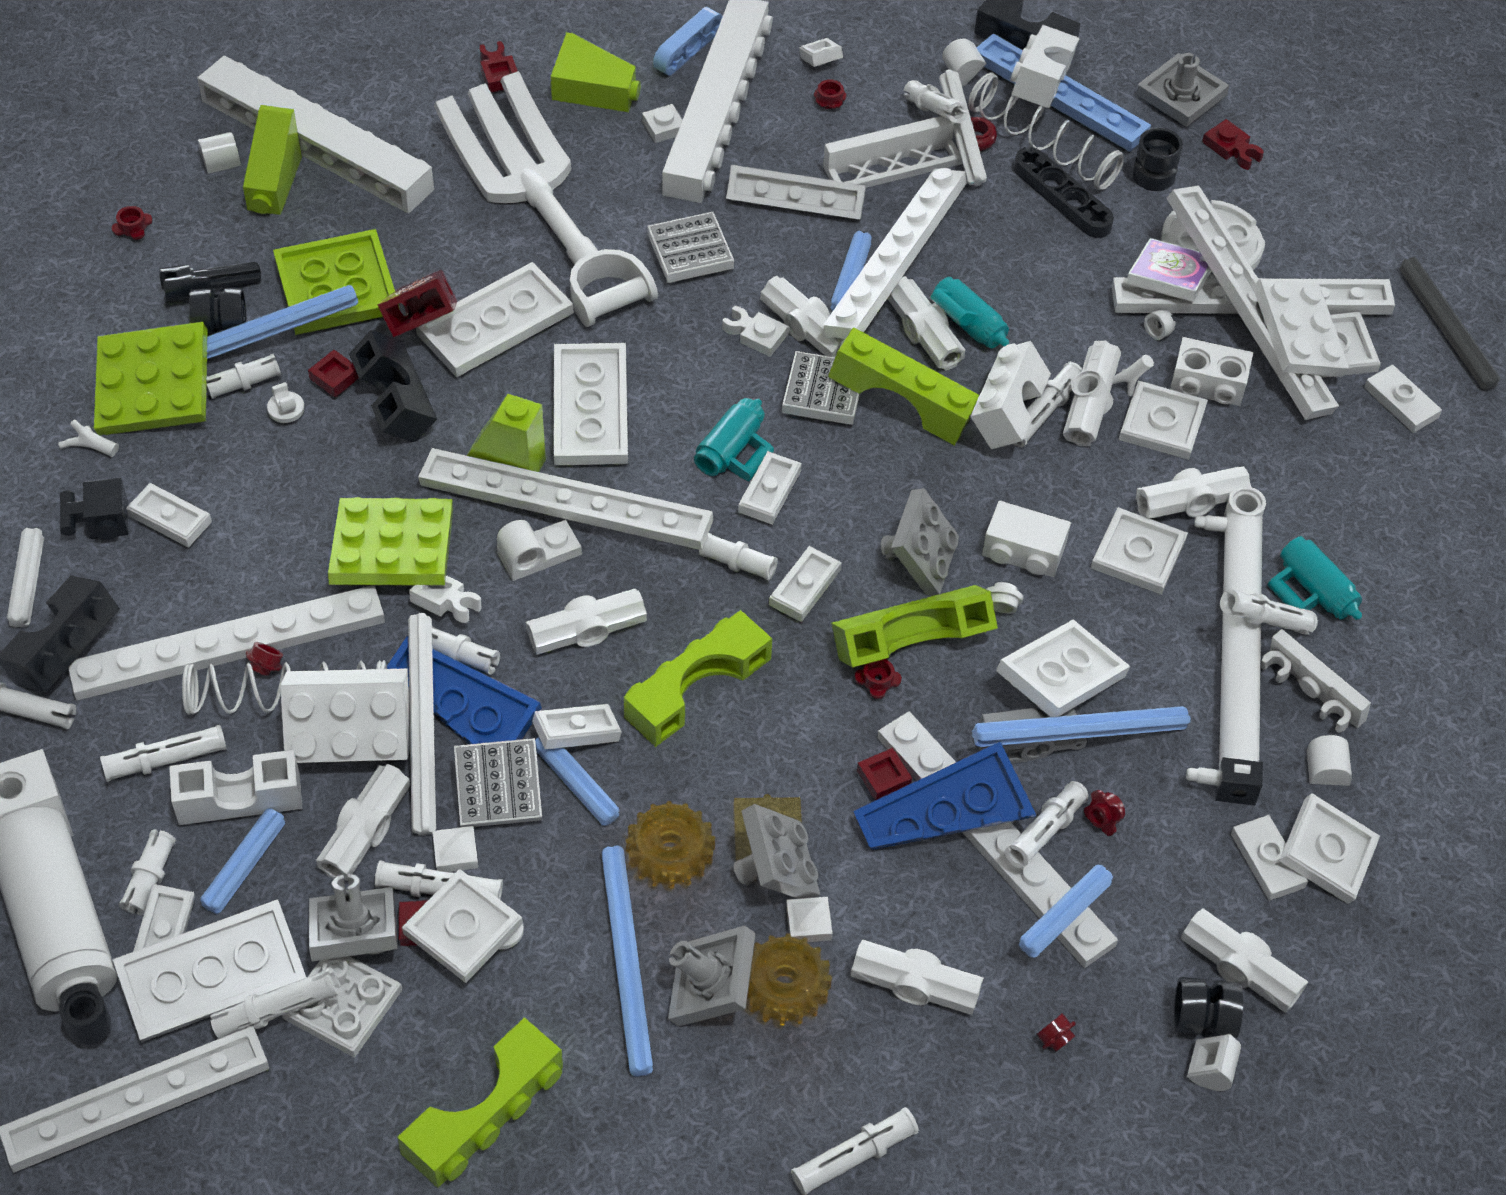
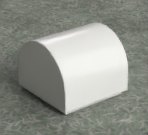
M957 39L951 42L942 54L943 61L948 69L958 72L962 86H965L986 65L985 60L974 43L967 39Z
M232 132L198 140L200 154L208 174L241 166Z
M1326 735L1313 739L1307 747L1310 784L1350 786L1352 773L1348 741L1335 735Z
M1230 1034L1197 1039L1187 1077L1195 1084L1211 1090L1226 1091L1230 1089L1237 1067L1241 1044Z

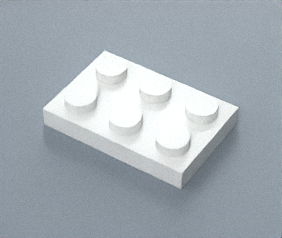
M1260 278L1253 286L1282 372L1343 377L1350 368L1320 285Z
M1071 620L1001 659L996 671L1050 717H1059L1125 678L1130 666L1076 621Z

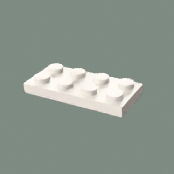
M531 262L458 301L453 312L416 327V333L447 368L458 377L573 314V303Z
M626 343L554 344V465L628 464Z
M278 899L112 959L141 1043L209 1018L212 1013L244 1002L245 998L249 995L257 994L260 996L306 978Z

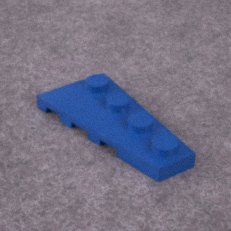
M407 636L388 663L387 669H408L409 689V638ZM432 649L434 715L468 745L522 740L533 723L535 711H541L542 709L540 702Z
M1001 741L853 811L871 850L1037 817Z

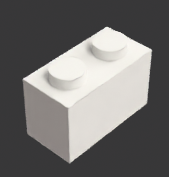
M998 501L986 532L982 556L991 558L1000 564L1008 563L1025 568L1036 575L1044 574L1054 577L1067 543L1071 522Z

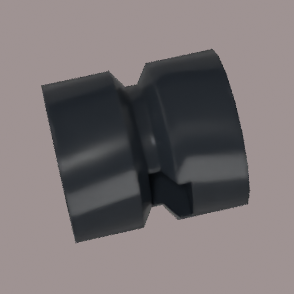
M1151 128L1140 136L1132 174L1134 181L1140 187L1150 191H1164L1174 184L1178 169L1177 165L1179 164L1183 142L1177 133L1165 128Z
M222 288L220 294H215L212 289H192L189 297L191 323L204 322L208 329L207 335L215 334L218 329L223 331L245 323L247 321L243 288Z
M1179 977L1174 1000L1175 1031L1178 1033L1201 1034L1204 1029H1209L1212 1036L1230 1034L1237 1038L1240 1033L1243 1015V990L1241 983L1216 980L1212 986H1208L1204 979Z

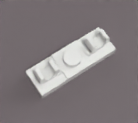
M1283 629L1272 637L1270 651L1262 659L1261 668L1263 670L1267 669L1271 664H1279L1282 669L1278 671L1276 676L1278 683L1287 680L1290 673L1297 678L1301 689L1312 698L1318 697L1324 702L1320 712L1322 720L1330 713H1337L1341 716L1335 727L1338 733L1344 731L1348 727L1349 722L1358 728L1367 720L1371 705L1370 701Z

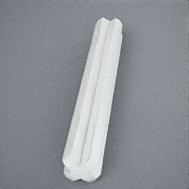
M951 69L946 70L939 78L943 94L956 101H961L967 106L958 72ZM967 107L966 110L961 109L967 112L966 118L960 123H954L953 131L966 173L967 183L978 187L981 183L986 182L987 176Z

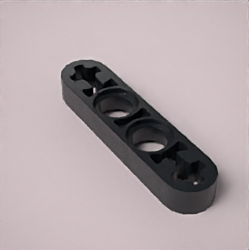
M1025 147L1017 152L1014 163L1016 174L1081 231L1093 238H1103L1111 233L1114 216L1109 208L1039 149ZM1052 179L1058 181L1060 185L1052 187L1046 185L1044 181ZM1069 199H1077L1080 200L1083 203V205L1072 206L1068 204L1066 201Z

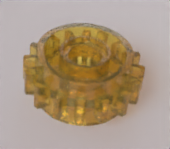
M667 801L666 804L658 806L655 804L650 805V810L646 813L639 812L637 814V825L629 824L626 853H629L630 867L638 866V877L640 879L648 877L653 880V886L656 887L659 883L667 884L670 889H674L675 884L683 882L687 886L690 885L691 878L695 875L700 877L705 875L704 864L712 865L715 836H711V822L703 823L702 812L700 810L694 812L688 808L686 803L679 805ZM667 842H674L678 845L674 847H667L663 844Z
M786 933L785 937L778 938L770 935L768 941L762 945L758 942L754 944L747 999L750 998L749 1010L751 1012L757 1010L763 1014V1021L768 1022L770 1019L779 1021L780 1026H785L786 1021L795 1020L799 1025L802 1024L803 1017L807 1014L813 1017L818 1014L817 1003L826 1005L829 993L827 990L831 989L832 976L828 975L830 962L829 960L820 959L821 948L819 946L812 948L807 944V938L803 937L799 940L792 938L791 934ZM780 976H789L793 978L794 981L791 983H782L778 981L776 978Z

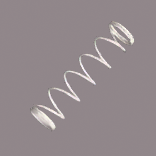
M988 73L976 83L968 101L971 111H980L982 117L987 120H994L1004 115V127L1010 135H1018L1029 129V144L1033 148L1043 150L1054 144L1053 157L1055 163L1059 166L1071 164L1079 159L1078 173L1080 178L1084 181L1094 180V187L1098 190L1106 189L1116 179L1124 162V154L1117 150L1110 153L1099 166L1095 177L1085 178L1081 173L1082 157L1091 146L1094 135L1087 139L1081 153L1069 162L1061 163L1056 157V146L1058 139L1068 128L1069 120L1064 121L1052 142L1044 147H1035L1031 141L1032 127L1041 117L1045 107L1039 106L1031 123L1022 131L1011 132L1007 127V114L1019 97L1012 95L1006 109L995 117H987L982 109L994 97L998 87V77L993 73ZM993 79L992 87L983 101L986 88ZM986 82L981 94L980 105L974 108L975 97L981 86ZM1118 158L1117 164L1109 178L1099 186L1101 176Z
M379 660L376 669H387L386 661ZM324 661L321 663L319 671H323V669L328 671L327 664ZM360 661L356 670H360L361 667L362 670H366L365 664ZM248 662L245 667L242 687L234 709L228 710L221 698L212 664L208 666L204 691L198 705L197 670L193 664H187L184 667L182 679L184 710L188 715H194L200 710L206 698L210 676L212 675L215 692L221 707L228 714L234 713L243 698L249 672L258 705L264 712L270 713L279 701L281 695L280 685L286 670L287 672L291 671L290 666L287 662L284 663L275 701L272 707L267 710L260 700L252 666Z

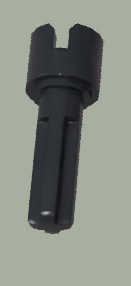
M256 262L193 270L192 267L185 264L159 268L161 289L165 291L164 301L168 303L188 300L192 289H214L261 281V270Z

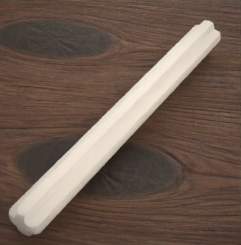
M418 613L417 615H411L408 619L411 818L413 833L418 834V836L433 834L432 831H436L432 619L426 616L425 613Z

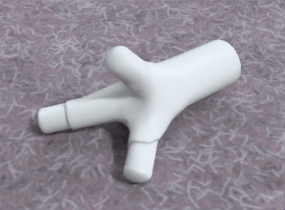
M1143 355L1127 369H1123L1120 373L1116 374L1112 385L1127 382V395L1133 396L1138 378L1154 365L1152 358L1148 355Z
M77 420L71 421L70 425L79 436L59 442L58 444L60 449L70 446L88 447L110 457H113L119 449V444L95 434L90 426L83 427Z

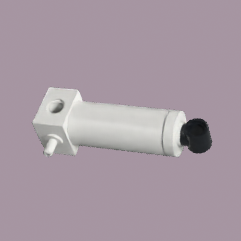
M40 749L0 763V889L36 1004L44 1010L60 1011L61 1018L72 1040L83 1045L96 1044L105 1038L111 1028V1017L103 996L110 992L117 982V973L71 838L74 835L44 751ZM85 1012H94L87 1019L77 1020Z

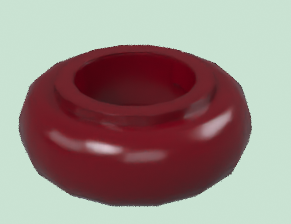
M970 117L974 132L983 134L975 135L979 150L983 151L990 148L997 138L995 125L982 117Z

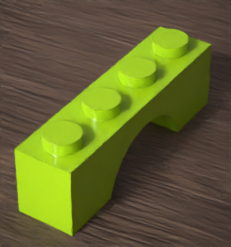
M854 327L839 348L828 375L832 380L858 394L870 388H884L900 394L918 411L923 429L954 446L967 426L979 397L977 393Z
M977 585L831 623L839 660L850 667L889 658L890 654L897 649L917 642L939 638H964L998 629L991 591Z
M741 610L730 618H723L715 625L713 631L701 640L696 639L692 641L682 654L672 661H666L661 664L654 675L643 683L634 684L624 696V718L650 743L657 747L685 725V703L682 697L689 686L701 678L713 675H726L742 681L771 660L772 638Z
M525 1017L493 1046L499 1079L492 1093L482 1103L473 1108L457 1112L429 1107L397 1137L401 1155L437 1188L447 1179L453 1181L458 1178L466 1169L468 1159L479 1148L481 1150L489 1148L498 1138L500 1128L510 1118L514 1120L520 1118L529 1108L532 1102L531 1098L541 1088L545 1090L551 1088L560 1078L563 1068L562 1050Z

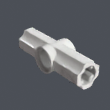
M775 276L770 279L761 291L760 300L784 320V324L789 326V334L796 340L802 341L806 339L825 356L836 357L845 339L826 337L823 325L829 318L830 313L824 302L814 296L808 299L783 277Z
M906 276L902 277L887 299L902 318L903 328L907 337L913 344L920 343L938 368H943L947 371L956 367L965 358V348L950 330L945 311L936 303L931 304L913 279H908Z
M1094 341V344L1089 346L1082 372L1078 373L1071 382V388L1075 395L1063 431L1067 441L1079 446H1090L1091 442L1096 441L1103 414L1107 413L1113 405V397L1110 390L1121 356L1118 346L1112 345L1107 341Z
M1244 466L1207 474H1201L1195 468L1185 469L1179 472L1170 482L1137 488L1136 500L1138 511L1141 516L1148 519L1186 511L1190 517L1203 516L1215 507V504L1228 502L1230 493L1234 489L1243 486L1251 487L1249 473Z
M632 589L599 600L592 596H580L570 601L563 611L527 621L526 629L532 648L538 655L574 643L581 647L599 644L608 637L610 632L647 621V613L639 590Z
M389 764L386 766L379 765L357 799L351 798L346 802L338 817L337 830L316 860L318 868L323 870L328 877L335 879L343 875L344 880L348 881V874L354 873L369 848L380 845L390 827L392 813L410 787V779L400 769Z
M1205 909L1195 914L1181 936L1184 942L1216 963L1219 974L1225 980L1240 982L1242 988L1250 987L1285 1013L1292 1008L1308 984L1307 980L1272 957L1269 946L1260 937L1249 932L1239 934Z
M862 940L859 944L851 970V977L892 989L895 996L902 1001L914 1005H925L928 1002H932L973 1015L983 982V977L942 965L935 955L925 950L909 949L904 953L866 940Z

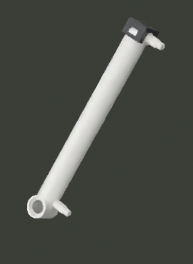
M1248 486L1238 487L1230 493L1223 517L1196 516L1194 526L1210 531L1225 532L1224 592L1229 593L1228 590L1233 589L1250 595L1252 593L1262 594V525L1266 500L1260 491ZM1224 612L1220 770L1190 768L1187 772V779L1200 784L1216 785V801L1257 806L1264 787V762H1260L1262 623L1258 625L1248 623L1241 616L1230 615Z

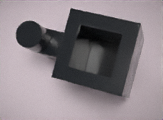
M122 478L83 482V501L75 502V494L71 491L61 492L60 533L65 536H71L76 532V523L85 522L90 539L110 540L116 536L129 535L128 512L126 509L128 507V499Z

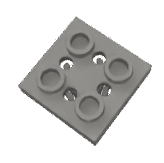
M1178 53L1137 85L1136 95L1187 127L1227 96L1229 85L1199 66L1200 60L1197 56L1192 62L1194 54L1184 53L1181 55Z
M924 488L911 490L896 534L893 536L886 535L882 538L881 551L888 560L899 558L926 595H939L945 578L948 575V569L958 545L959 536Z
M756 804L742 810L752 854L734 863V871L738 880L742 884L749 885L759 879L762 887L798 899L820 896L817 884L818 871L810 858L807 847L808 834L801 821Z
M348 874L349 886L347 890L345 888L344 876L340 875L332 881L335 895L310 898L309 950L311 961L338 960L347 956L367 953L380 954L388 950L397 949L393 887L360 891L359 878L356 875Z
M741 926L689 942L680 941L672 948L670 955L674 957L669 958V962L672 966L676 967L668 1020L677 1026H683L741 1011L746 1008L755 932L746 926Z

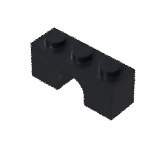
M985 0L977 9L975 34L985 39L995 34L1021 50L1027 47L1032 34L1038 35L1042 25L1079 37L1081 23L1051 12L1045 20L1040 22H1030L1021 18L1024 0Z
M370 330L349 353V356L359 379L374 385L382 392L380 397L371 405L382 432L416 442L437 420L435 412L403 341Z
M70 575L46 602L56 616L54 621L36 632L20 630L0 652V665L14 684L46 693L120 610L100 581Z

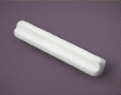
M25 528L21 533L7 614L9 625L14 628H26L31 621L44 542L42 531L38 528Z

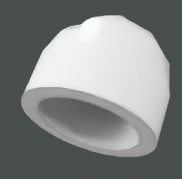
M1157 310L1145 317L1144 326L1146 332L1155 340H1161L1175 330L1176 322L1173 321L1172 314L1169 311Z

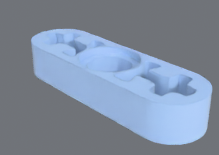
M708 7L699 11L658 48L653 59L654 68L668 76L675 73L715 37L723 16Z

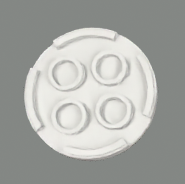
M1211 200L1210 204L1250 267L1254 270L1262 258L1265 240H1263L1262 234L1256 226V220L1249 213L1235 205ZM1173 210L1164 222L1161 241L1199 251ZM1212 271L1208 278H1216Z

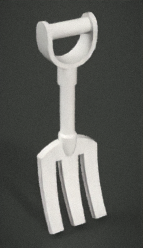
M519 71L502 77L501 84L531 147L541 162L538 165L511 129L486 83L471 88L468 91V96L484 132L508 175L506 177L500 174L480 145L454 97L450 96L435 102L436 112L452 144L486 200L494 203L528 201L532 207L537 208L567 249V256L574 264L570 275L571 302L573 303L576 315L584 326L590 327L595 324L596 317L643 298L649 302L658 298L655 281L639 259L621 250L604 249L598 251L588 237L583 236L554 197L553 189L559 186L571 171V160L547 126ZM614 277L626 280L624 283L586 297L582 291L587 284L596 279Z

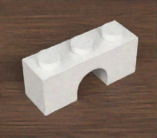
M1042 25L1037 36L1031 35L1027 47L1024 48L1019 62L1014 67L1010 81L1015 82L1012 95L1050 108L1060 81L1064 79L1071 65L1080 38Z
M1031 341L1018 345L1014 343L1000 349L970 416L991 449L1023 441L1032 419L1023 401L1042 396L1051 375Z
M294 750L253 755V767L238 774L220 773L213 768L211 761L169 766L171 802L179 825L260 815L268 808H272L277 812L303 809L300 773Z

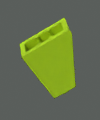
M566 32L551 74L552 100L629 112L632 100L638 101L641 82L636 81V67L573 33Z
M260 105L243 184L247 211L277 215L282 213L302 159L294 109Z
M507 394L479 433L466 456L539 472L546 461L542 404Z

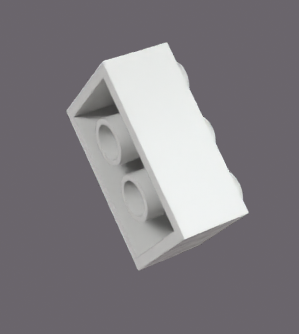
M408 669L286 672L280 685L284 751L294 750L297 763L408 759L410 751Z

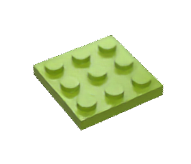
M376 229L273 250L288 307L347 285H352L358 298L356 306L295 327V335L383 317L377 305L395 292Z
M204 322L98 336L94 430L98 435L206 421L208 329Z
M340 498L328 569L329 585H445L453 518V499Z

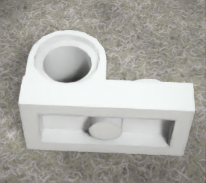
M516 520L506 524L497 535V554L512 581L582 555L581 545L566 520L537 531H533L527 521Z

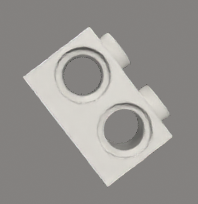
M1183 337L1170 389L1192 396L1215 400L1221 404L1241 406L1253 352Z

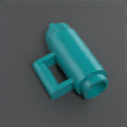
M946 277L938 283L931 294V300L942 308L946 315L978 343H983L989 348H995L999 344L1003 347L1009 345V340L1006 338L1009 327L997 311L959 279Z
M741 399L737 404L732 405L707 434L697 446L696 455L694 456V463L700 471L709 476H716L728 468L748 482L754 477L767 451L774 452L773 446L756 434L765 417L760 399ZM747 444H750L757 450L743 465L735 458Z
M1300 536L1290 541L1283 548L1280 557L1284 561L1283 566L1285 569L1273 577L1267 586L1284 604L1305 610H1311L1320 604L1327 612L1333 613L1336 618L1344 619L1348 616H1352L1355 620L1362 618V613L1358 609L1362 602V597L1356 591V586L1312 540H1305L1304 537ZM1294 577L1312 596L1303 602L1285 582Z

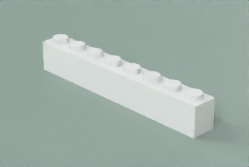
M728 1L663 169L662 195L702 203L706 191H712L715 181L714 168H720L724 156V149L722 147L723 145H729L732 135L731 123H737L740 114L741 104L739 101H745L749 88V81L747 79L754 78L757 66V59L755 58L756 56L761 57L764 50L765 38L763 36H769L771 32L773 17L768 15L767 1Z
M223 56L198 77L202 102L254 130L260 105L294 109L301 155L408 214L434 191L432 167L425 161L403 152L399 147L390 145L377 138L371 132L362 130L349 123L345 118L334 115L323 109L319 104L306 100L297 95L293 90H288L278 85L270 78L250 70L240 62L237 63Z

